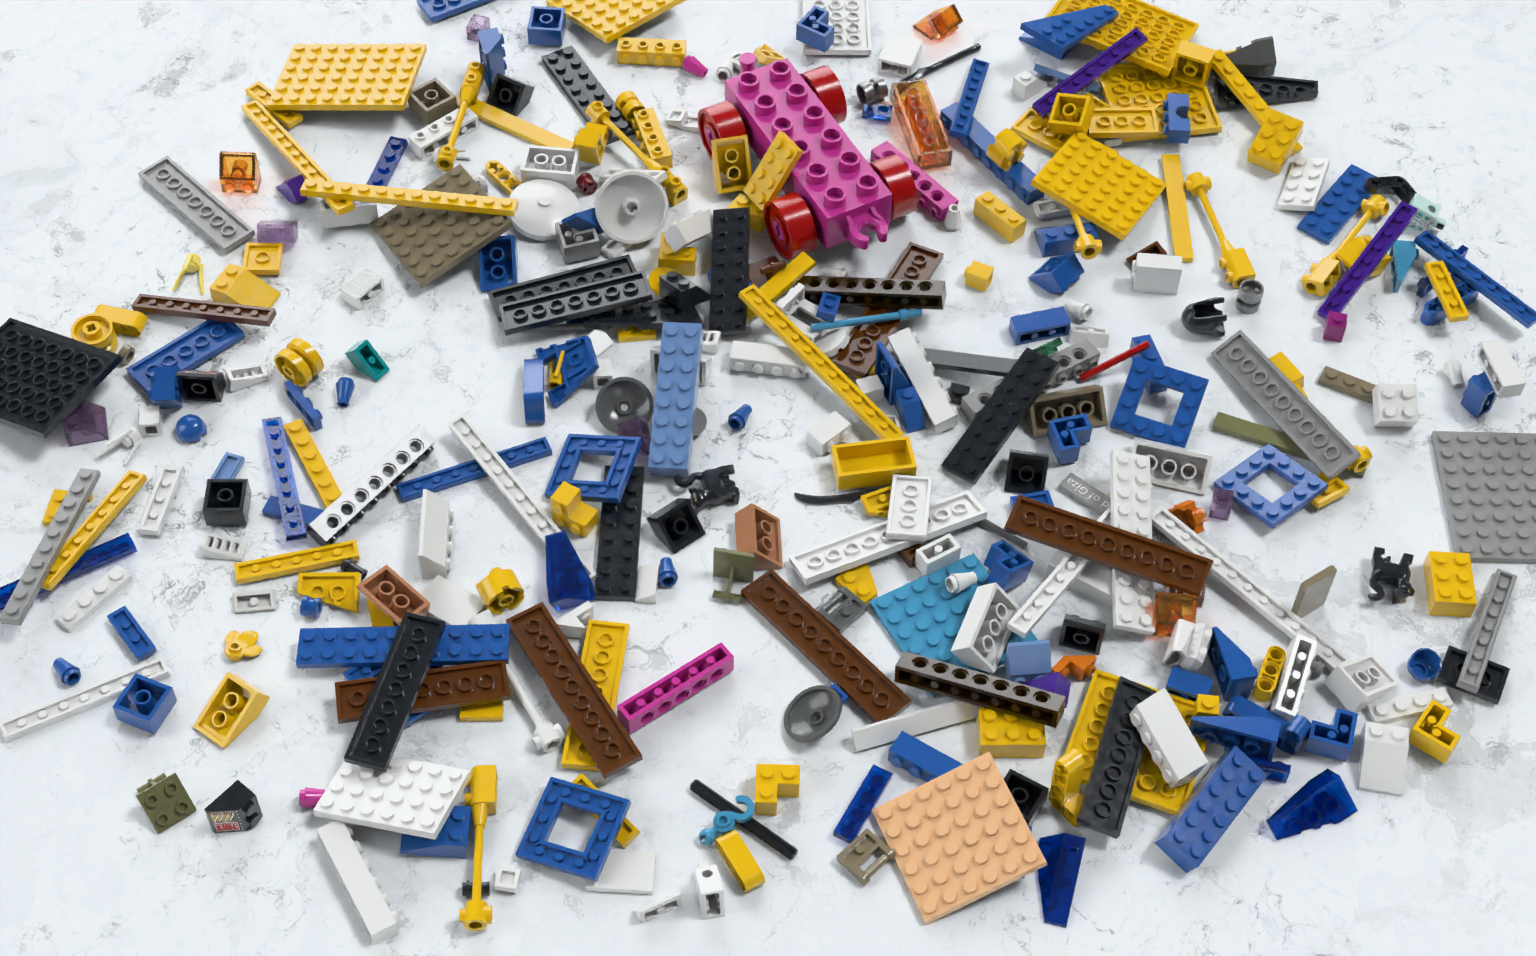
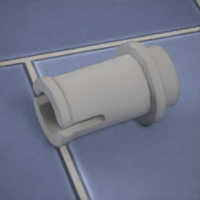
M1314 660L1311 663L1310 669L1314 673L1313 676L1322 675L1326 666L1322 664V661Z

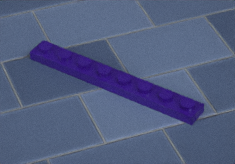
M1137 28L1133 29L1034 102L1032 108L1043 119L1051 114L1057 93L1078 94L1147 43L1148 38Z
M1404 201L1400 202L1317 311L1318 316L1326 319L1328 311L1343 312L1418 213L1417 208Z

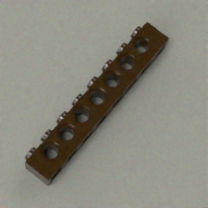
M803 276L796 283V285L801 283L805 286V299L815 305L820 304L822 294L826 292L841 297L839 306L943 310L947 295L945 281Z
M907 651L903 652L895 665L894 682L1054 728L1057 727L1064 714L1066 696Z

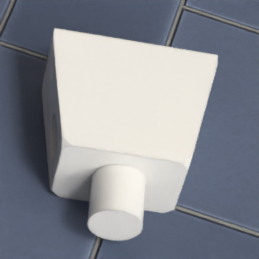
M707 861L701 862L697 865V869H695V882L702 918L705 920L725 916L724 890L716 865L711 866ZM714 894L712 898L708 899L707 895Z

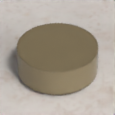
M128 344L123 346L118 353L122 358L121 363L128 364L134 358L135 349Z

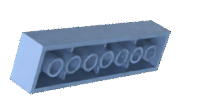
M663 322L648 461L650 475L674 477L675 475L680 477H689L704 335L702 324Z

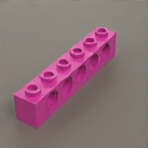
M888 141L871 150L870 163L892 154L899 156L905 162L916 185L919 205L931 213L934 218L943 222L951 204L958 205L959 200Z
M722 642L617 705L618 719L631 734L733 671L734 656Z

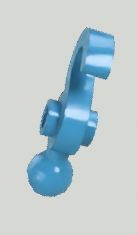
M736 796L737 804L746 805L747 811L743 814L732 811L717 813L713 819L714 826L712 828H705L699 833L700 843L709 846L714 843L718 833L725 835L735 829L736 822L746 823L751 820L755 813V806L748 796Z

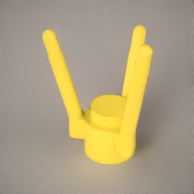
M197 254L187 255L183 268L173 286L174 291L179 286L186 271L195 273L198 270L201 295L204 294V265L200 264L201 258Z

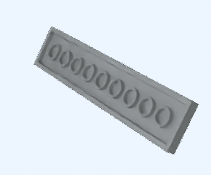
M1241 329L1211 352L1212 357L1330 481L1361 457L1360 452Z

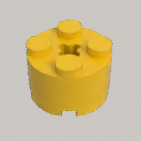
M1006 128L995 136V143L993 145L990 143L986 150V155L1004 171H1008L1014 162H1020L1024 158L1025 154L1023 152L1028 143L1013 130Z
M495 567L489 571V575L476 584L477 591L485 607L493 615L503 614L501 610L506 608L509 611L515 609L522 603L525 597L522 585L514 571L510 569Z

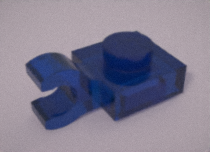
M876 103L874 107L864 104L861 118L869 119L874 116L873 120L891 122L893 105Z

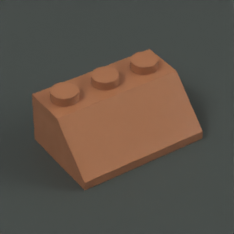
M753 503L736 512V550L755 554L754 570L782 569L780 519Z
M387 564L356 587L399 626L405 612L426 617L428 615L431 603Z

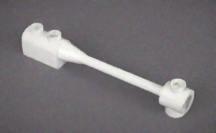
M488 609L473 616L467 625L498 623ZM506 664L508 681L537 727L533 733L535 737L532 738L535 748L537 750L542 748L545 753L555 751L561 746L562 740L565 739L561 726L558 723L553 725L550 722H543L509 664Z

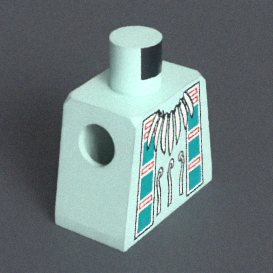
M1415 193L1409 205L1417 208L1418 213L1406 229L1418 233H1423L1426 230L1430 231L1432 227L1443 230L1446 220L1438 217L1440 206Z

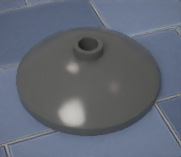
M618 377L608 381L600 389L596 398L595 408L599 421L606 429L616 434L629 435L640 431L648 424L653 414L654 403L649 389L641 381L631 377ZM622 405H627V406H628V410H627V411L621 410V406H622Z
M816 685L803 690L795 696L784 714V728L788 735L799 742H811L828 734L838 722L842 712V700L839 694L829 686Z

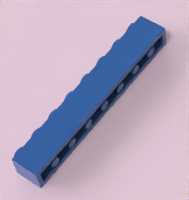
M958 102L942 109L940 112L939 123L948 131H950ZM972 117L965 141L957 139L962 143L963 147L967 148L975 158L979 159L987 169L995 174L996 178L1000 179L1026 205L1044 197L1043 192L1030 185L1036 174L1022 161L1014 162L1008 171H1004L986 155L989 144L993 145L996 141L994 139L995 136Z

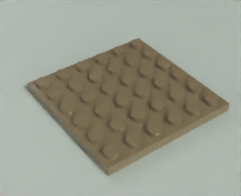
M461 164L421 189L488 196ZM397 205L370 223L375 232L421 288L514 227L507 216L400 205Z

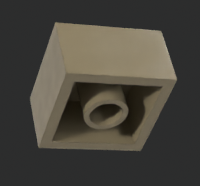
M437 78L413 89L408 99L409 108L426 125H430L457 109L456 96Z

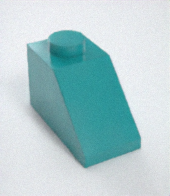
M367 339L357 342L344 353L357 370L374 381L380 379L390 370Z

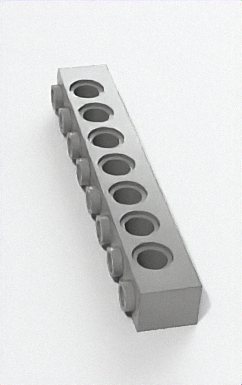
M1088 338L1048 356L1059 362L1060 367L1042 392H1046L1051 387L1062 384L1072 377H1077L1082 372L1098 365L1100 352ZM1004 378L962 397L960 410L971 423Z

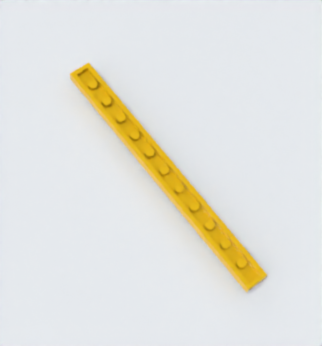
M258 100L241 105L243 113L304 179L332 181ZM322 198L338 216L355 210L352 201Z
M305 179L300 189L301 196L513 217L519 206L518 199Z
M754 284L739 292L738 297L880 439L903 437L904 433Z

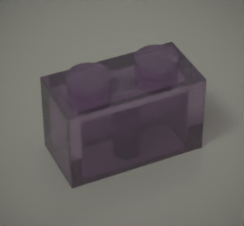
M261 220L257 224L258 243H295L298 240L297 221Z

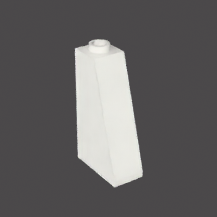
M1058 550L1048 563L1046 575L1049 576L1068 555L1067 552ZM1091 561L1069 587L1111 608L1112 573L1102 564Z

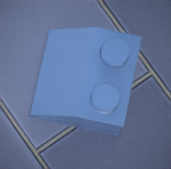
M1050 640L1008 643L1004 661L1006 680L1025 684L1027 681L1051 674Z

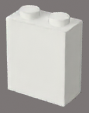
M890 32L878 58L877 71L904 78L912 75L922 53L923 40Z
M1137 253L1136 260L1132 261V271L1134 272H1130L1129 276L1132 291L1177 295L1182 274V256Z

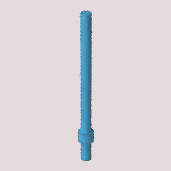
M900 309L898 312L815 323L811 324V331L896 319L903 321L911 317L922 316V309Z

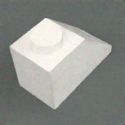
M1025 69L1013 77L1011 93L1025 101L1047 87L1048 83Z

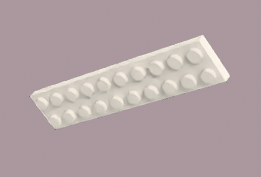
M1113 449L1110 452L1111 526L1152 539L1150 457ZM1112 568L1113 629L1152 636L1155 633L1154 582Z
M969 491L930 504L927 540L986 519L987 511ZM886 520L788 557L791 566L803 582L808 585L919 544L922 541L886 539L888 521Z

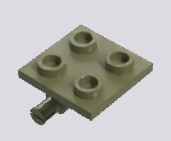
M714 547L713 576L728 578L729 581L726 592L714 590L712 598L722 599L727 603L729 601L741 603L742 594L731 593L734 580L753 582L755 554Z
M175 772L168 777L163 773L153 780L150 778L147 780L148 783L136 789L139 793L136 795V798L157 833L162 832L197 810Z

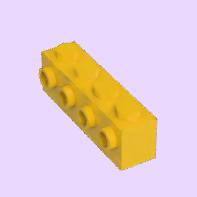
M618 38L617 64L682 67V63L687 55L686 40Z
M654 108L633 111L631 125L636 130L637 141L641 142V151L660 165L673 168L672 153Z

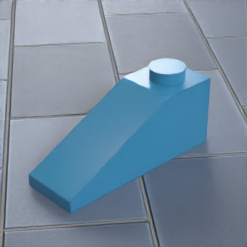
M1397 240L1389 250V256L1392 257L1390 267L1394 293H1398L1413 267L1414 261L1418 259L1419 250L1416 249L1414 241Z

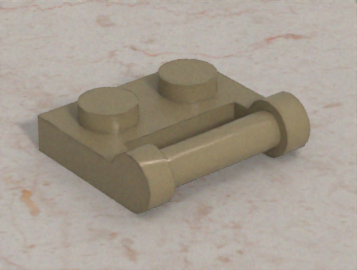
M866 828L837 855L836 860L865 886L870 881V877L887 861H892L896 854ZM879 850L882 855L863 871L860 867Z

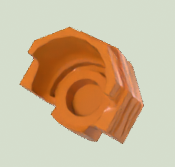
M1186 500L1168 509L1169 512L1196 534L1205 531L1203 522L1207 521L1204 509L1196 508L1195 501Z

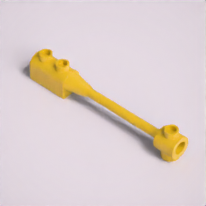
M477 61L468 64L460 88L461 105L448 144L440 148L436 160L437 167L444 172L453 169L457 157V150L454 146L467 106H469L471 101L477 102L484 81L485 67Z
M594 101L587 107L586 114L591 118V123L608 126V129L644 163L647 170L666 171L667 178L661 182V186L666 187L668 202L673 207L688 198V188L681 182V179L675 177L670 172L668 166L660 165L651 158H648L609 120L610 112L603 106L602 102Z
M1201 172L1191 173L1186 178V181H1184V190L1186 192L1191 191L1194 197L1200 198L1220 242L1222 256L1219 259V267L1221 270L1226 269L1227 271L1225 273L1226 282H1232L1233 286L1239 289L1244 280H1255L1256 273L1245 249H1235L1222 231L1206 196L1208 190L1212 188L1210 176H1203Z
M1374 194L1369 200L1363 199L1361 209L1364 215L1334 252L1321 259L1319 263H1312L1310 275L1304 274L1301 279V283L1308 293L1324 297L1341 276L1340 261L1335 256L1336 253L1357 236L1369 219H1376L1379 215L1386 216L1388 214L1390 205L1383 196Z
M1069 209L1080 236L1077 241H1074V252H1080L1081 257L1086 260L1095 258L1102 252V241L1095 240L1091 234H1086L1079 214Z
M1282 351L1270 357L1269 359L1308 399L1302 389L1304 387V376ZM1353 445L1360 452L1361 457L1345 470L1352 469L1355 473H1358L1367 468L1372 459V454L1365 445L1360 448L1358 445Z
M478 765L471 769V778L466 787H470V793H465V806L471 807L475 829L472 900L465 903V909L459 910V922L464 923V927L470 931L484 930L487 924H492L493 921L492 906H488L485 901L481 900L484 829L488 814H497L498 774L496 765Z

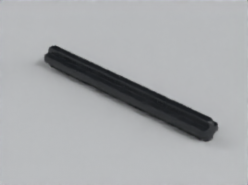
M698 779L691 783L690 790L718 810L732 811L739 814L745 813ZM754 818L746 823H738L789 860H793L797 855V848Z

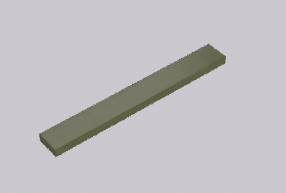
M1222 412L1217 413L1212 430L1262 446L1269 443L1281 452L1311 461L1284 432ZM1366 468L1358 473H1355L1352 469L1348 471L1344 469L1343 471L1359 477H1363Z

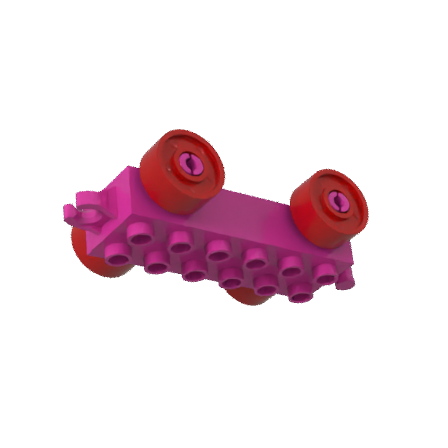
M749 52L741 54L739 57L740 75L725 80V101L699 110L697 116L698 129L704 148L711 160V140L747 135L748 146L750 145L759 159L762 160L779 131L784 132L803 151L781 188L785 195L769 200L764 204L763 214L766 229L779 255L785 260H791L803 251L805 253L814 251L817 247V238L825 249L850 241L856 247L866 250L869 245V237L865 236V234L875 230L878 240L886 242L890 221L915 212L918 205L916 185L905 162L895 154L871 163L866 161L839 126V123L844 122L847 116L846 99L837 76L828 66L823 65L799 74L787 58L776 60L770 65L756 69V55Z

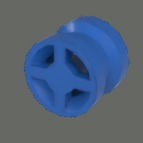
M304 596L300 605L301 616L312 615L313 618H319L323 607L322 598L311 599L310 596Z

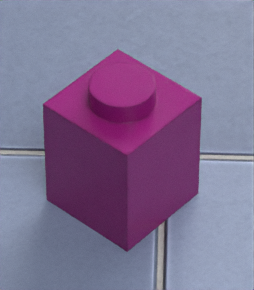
M1328 311L1324 324L1323 340L1342 342L1347 325V314Z

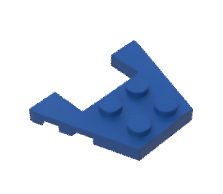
M587 335L567 340L566 343L561 345L552 344L549 348L543 349L540 347L535 349L538 359L544 360V365L555 358L559 360L561 351H565L561 365L564 383L548 392L551 405L555 409L599 368L592 341Z

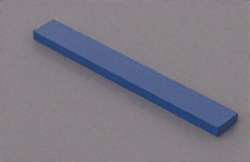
M973 58L948 136L965 141L990 63Z
M1426 230L1414 239L1416 245L1436 260L1443 261L1449 270L1528 329L1536 323L1535 310L1430 231Z
M542 437L496 453L511 469L551 456L552 449L546 437ZM474 459L396 484V488L402 503L423 497V489L436 493L488 475Z

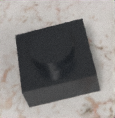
M952 382L948 392L951 399L950 402L961 404L962 397L969 394L970 386Z

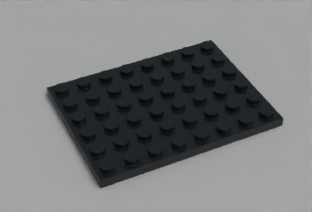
M9 318L0 327V422L46 439L121 363V356Z

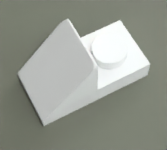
M587 601L555 621L565 637L585 639L586 628L583 624H587L588 620L594 618L593 605Z

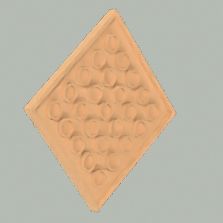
M990 752L872 809L889 847L896 854L894 858L926 925L1048 865Z

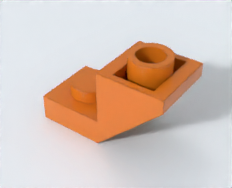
M1094 655L1063 656L1051 670L1052 673L1059 672L1065 678L1070 673L1082 681L1086 676L1090 677L1094 673L1097 657Z

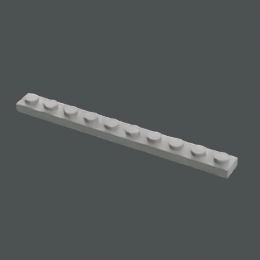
M80 468L0 615L1 624L22 625L101 476L99 470Z

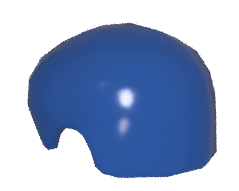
M185 415L176 423V436L182 442L200 441L201 436L207 434V425L197 415Z
M1429 648L1417 649L1408 659V672L1413 678L1421 682L1430 681L1442 669L1441 658L1435 651Z

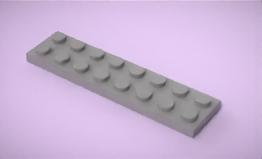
M168 155L138 172L139 178L224 253H228L255 235L254 229Z

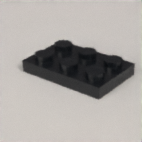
M1449 645L1436 682L1498 705L1510 668L1488 660L1477 694L1456 686L1468 652Z

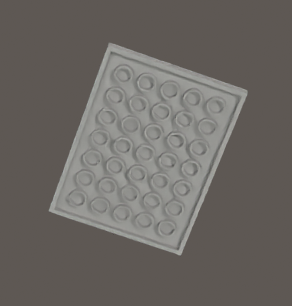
M1432 431L1431 440L1454 552L1470 553L1471 562L1536 564V433Z

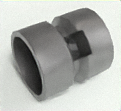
M877 76L869 81L857 84L856 93L860 102L863 105L874 102L875 99L880 100L887 97L888 87L885 80L881 76Z
M1254 279L1244 280L1238 291L1236 308L1244 314L1256 313L1261 304L1264 286Z

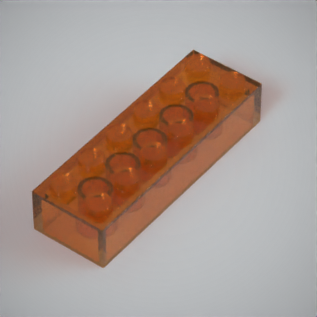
M926 79L892 83L890 99L913 162L922 170L951 166L953 150Z

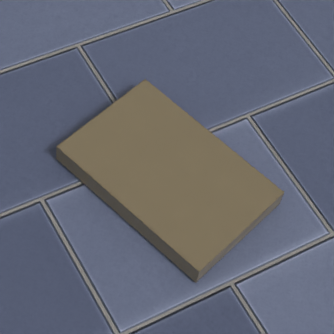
M1330 565L1302 582L1291 611L1300 618H1303L1324 605L1337 569Z

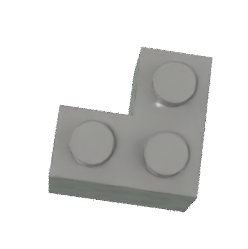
M562 221L555 223L556 240L565 264L601 256L600 240L595 228L577 232L576 229L563 224Z

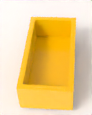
M909 436L831 446V463L838 491L892 484L893 474L916 476L917 465Z

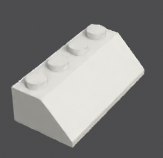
M1135 437L1132 453L1150 457V478L1152 484L1204 495L1213 458L1212 454Z
M423 489L418 551L422 579H434L437 575L447 579V571H451V558H448V556L452 554V542H449L450 537H453L451 521H454V509L450 508L448 500L427 489Z
M996 582L977 587L951 649V652L963 664L991 674L995 673L1011 634V630L1007 629V624L1020 609Z
M1166 688L1161 689L1137 704L1129 714L1132 724L1141 735L1142 742L1149 749L1153 761L1158 765L1163 779L1171 789L1193 781L1209 763Z

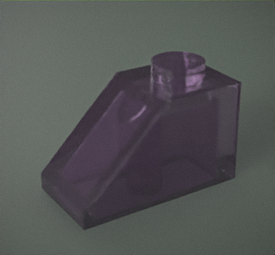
M636 417L618 423V436L641 437L642 445L639 454L649 456L651 436L646 418Z

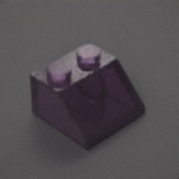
M83 400L63 421L64 434L69 447L109 440L105 407Z

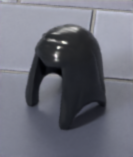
M1224 297L1209 298L1186 306L1181 316L1183 326L1188 331L1196 334L1225 336L1223 322L1227 321V315H1223L1221 310L1214 307V304L1224 303Z

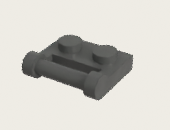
M841 586L832 598L821 607H816L815 610L836 630L842 633L868 611V605L845 586ZM842 599H846L842 604H840V605H839L836 609H834L830 614L828 613V611H829L832 607H834L838 602H840Z

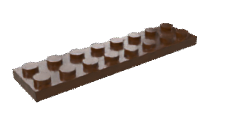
M485 661L428 669L410 714L510 700L506 661ZM378 676L335 682L337 719L339 724L360 720Z

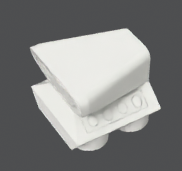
M1178 619L1174 625L1162 666L1173 667L1181 664L1182 668L1196 673L1205 659L1207 646L1212 635V627L1207 623L1194 624Z

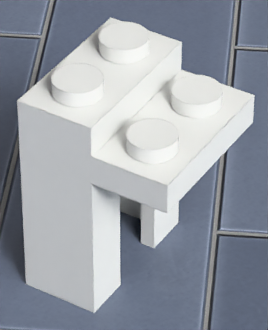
M801 283L791 288L787 295L776 303V307L815 345L818 340L833 330H819L821 331L820 333L818 331H811V327L807 324L811 325L829 321L816 317L818 306L805 299V286Z

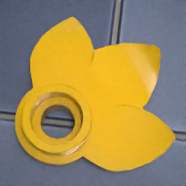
M236 630L230 631L224 639L226 644L224 653L227 658L232 661H238L243 656L254 657L260 654L263 649L255 645L259 638L258 633L255 631H244L240 634Z

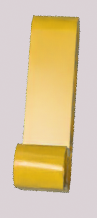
M1071 749L1055 762L1049 801L1069 823L1078 826L1079 823L1076 822L1083 799L1079 791L1085 760L1079 751Z

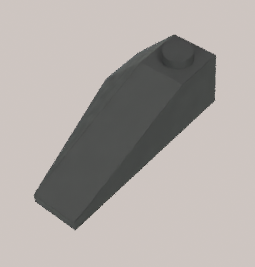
M1272 36L1252 40L1250 45L1243 48L1238 46L1236 51L1229 54L1225 53L1240 73L1274 75L1277 61ZM1213 68L1211 69L1210 76H1214L1215 70Z

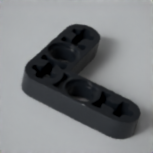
M1400 176L1370 177L1363 186L1364 190L1372 195L1395 193L1401 201L1407 204L1410 203L1415 193H1417Z

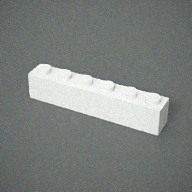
M909 327L889 336L890 345L905 374L914 386L937 434L958 425L956 418L959 416L955 406L951 407L949 404L951 401L947 391H942L941 387L943 384L939 376H934L933 372H935L931 361H926L927 354L924 348H919L917 343H920L916 333H911Z
M334 820L317 828L319 840L373 944L376 945L398 934L397 924L400 923L395 911L391 912L388 906L391 904L386 893H380L379 888H381L377 876L372 877L369 871L372 868L368 859L361 857L360 854L363 851L359 842L352 840L351 836L354 834L350 825Z

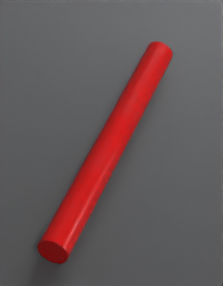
M1146 340L1080 374L1079 377L1083 382L1150 347V344Z

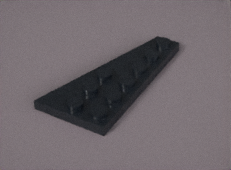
M1215 71L1213 86V105L1215 110L1245 107ZM1241 73L1266 104L1317 98L1318 81Z
M664 298L580 318L585 329H609L611 326L628 329V326H638V330H662L663 322L702 324L704 330V322L695 306L681 311Z

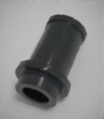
M345 559L340 566L342 572H360L361 581L366 578L368 573L366 569L356 565L352 559Z
M467 880L466 883H462V896H467V898L472 896L473 882ZM489 881L482 882L481 896H490Z

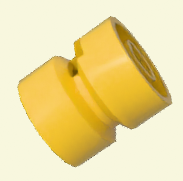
M632 91L622 92L615 101L616 107L630 123L631 119H633V111L646 109Z

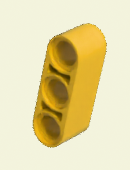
M102 304L98 305L94 313L109 317L113 323L115 333L138 337L148 322L147 316L138 311Z
M1279 646L1269 647L1253 689V697L1259 702L1269 701L1276 687L1286 657L1285 650Z
M736 830L715 839L720 855L744 892L765 883L762 870Z

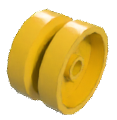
M86 314L78 318L70 329L72 339L113 353L117 351L119 345L113 323L109 317L103 314Z
M294 338L286 345V349H282L274 356V362L279 372L285 379L291 380L295 386H306L312 380V377H315L324 369V363L319 353L313 346L301 338Z

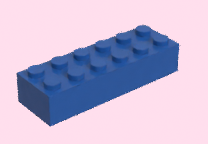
M1237 746L1232 747L1221 755L1154 843L1185 873L1198 868L1268 775Z

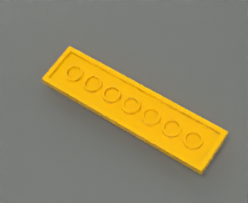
M588 620L581 662L615 713L630 624ZM568 724L561 768L599 772L572 727Z

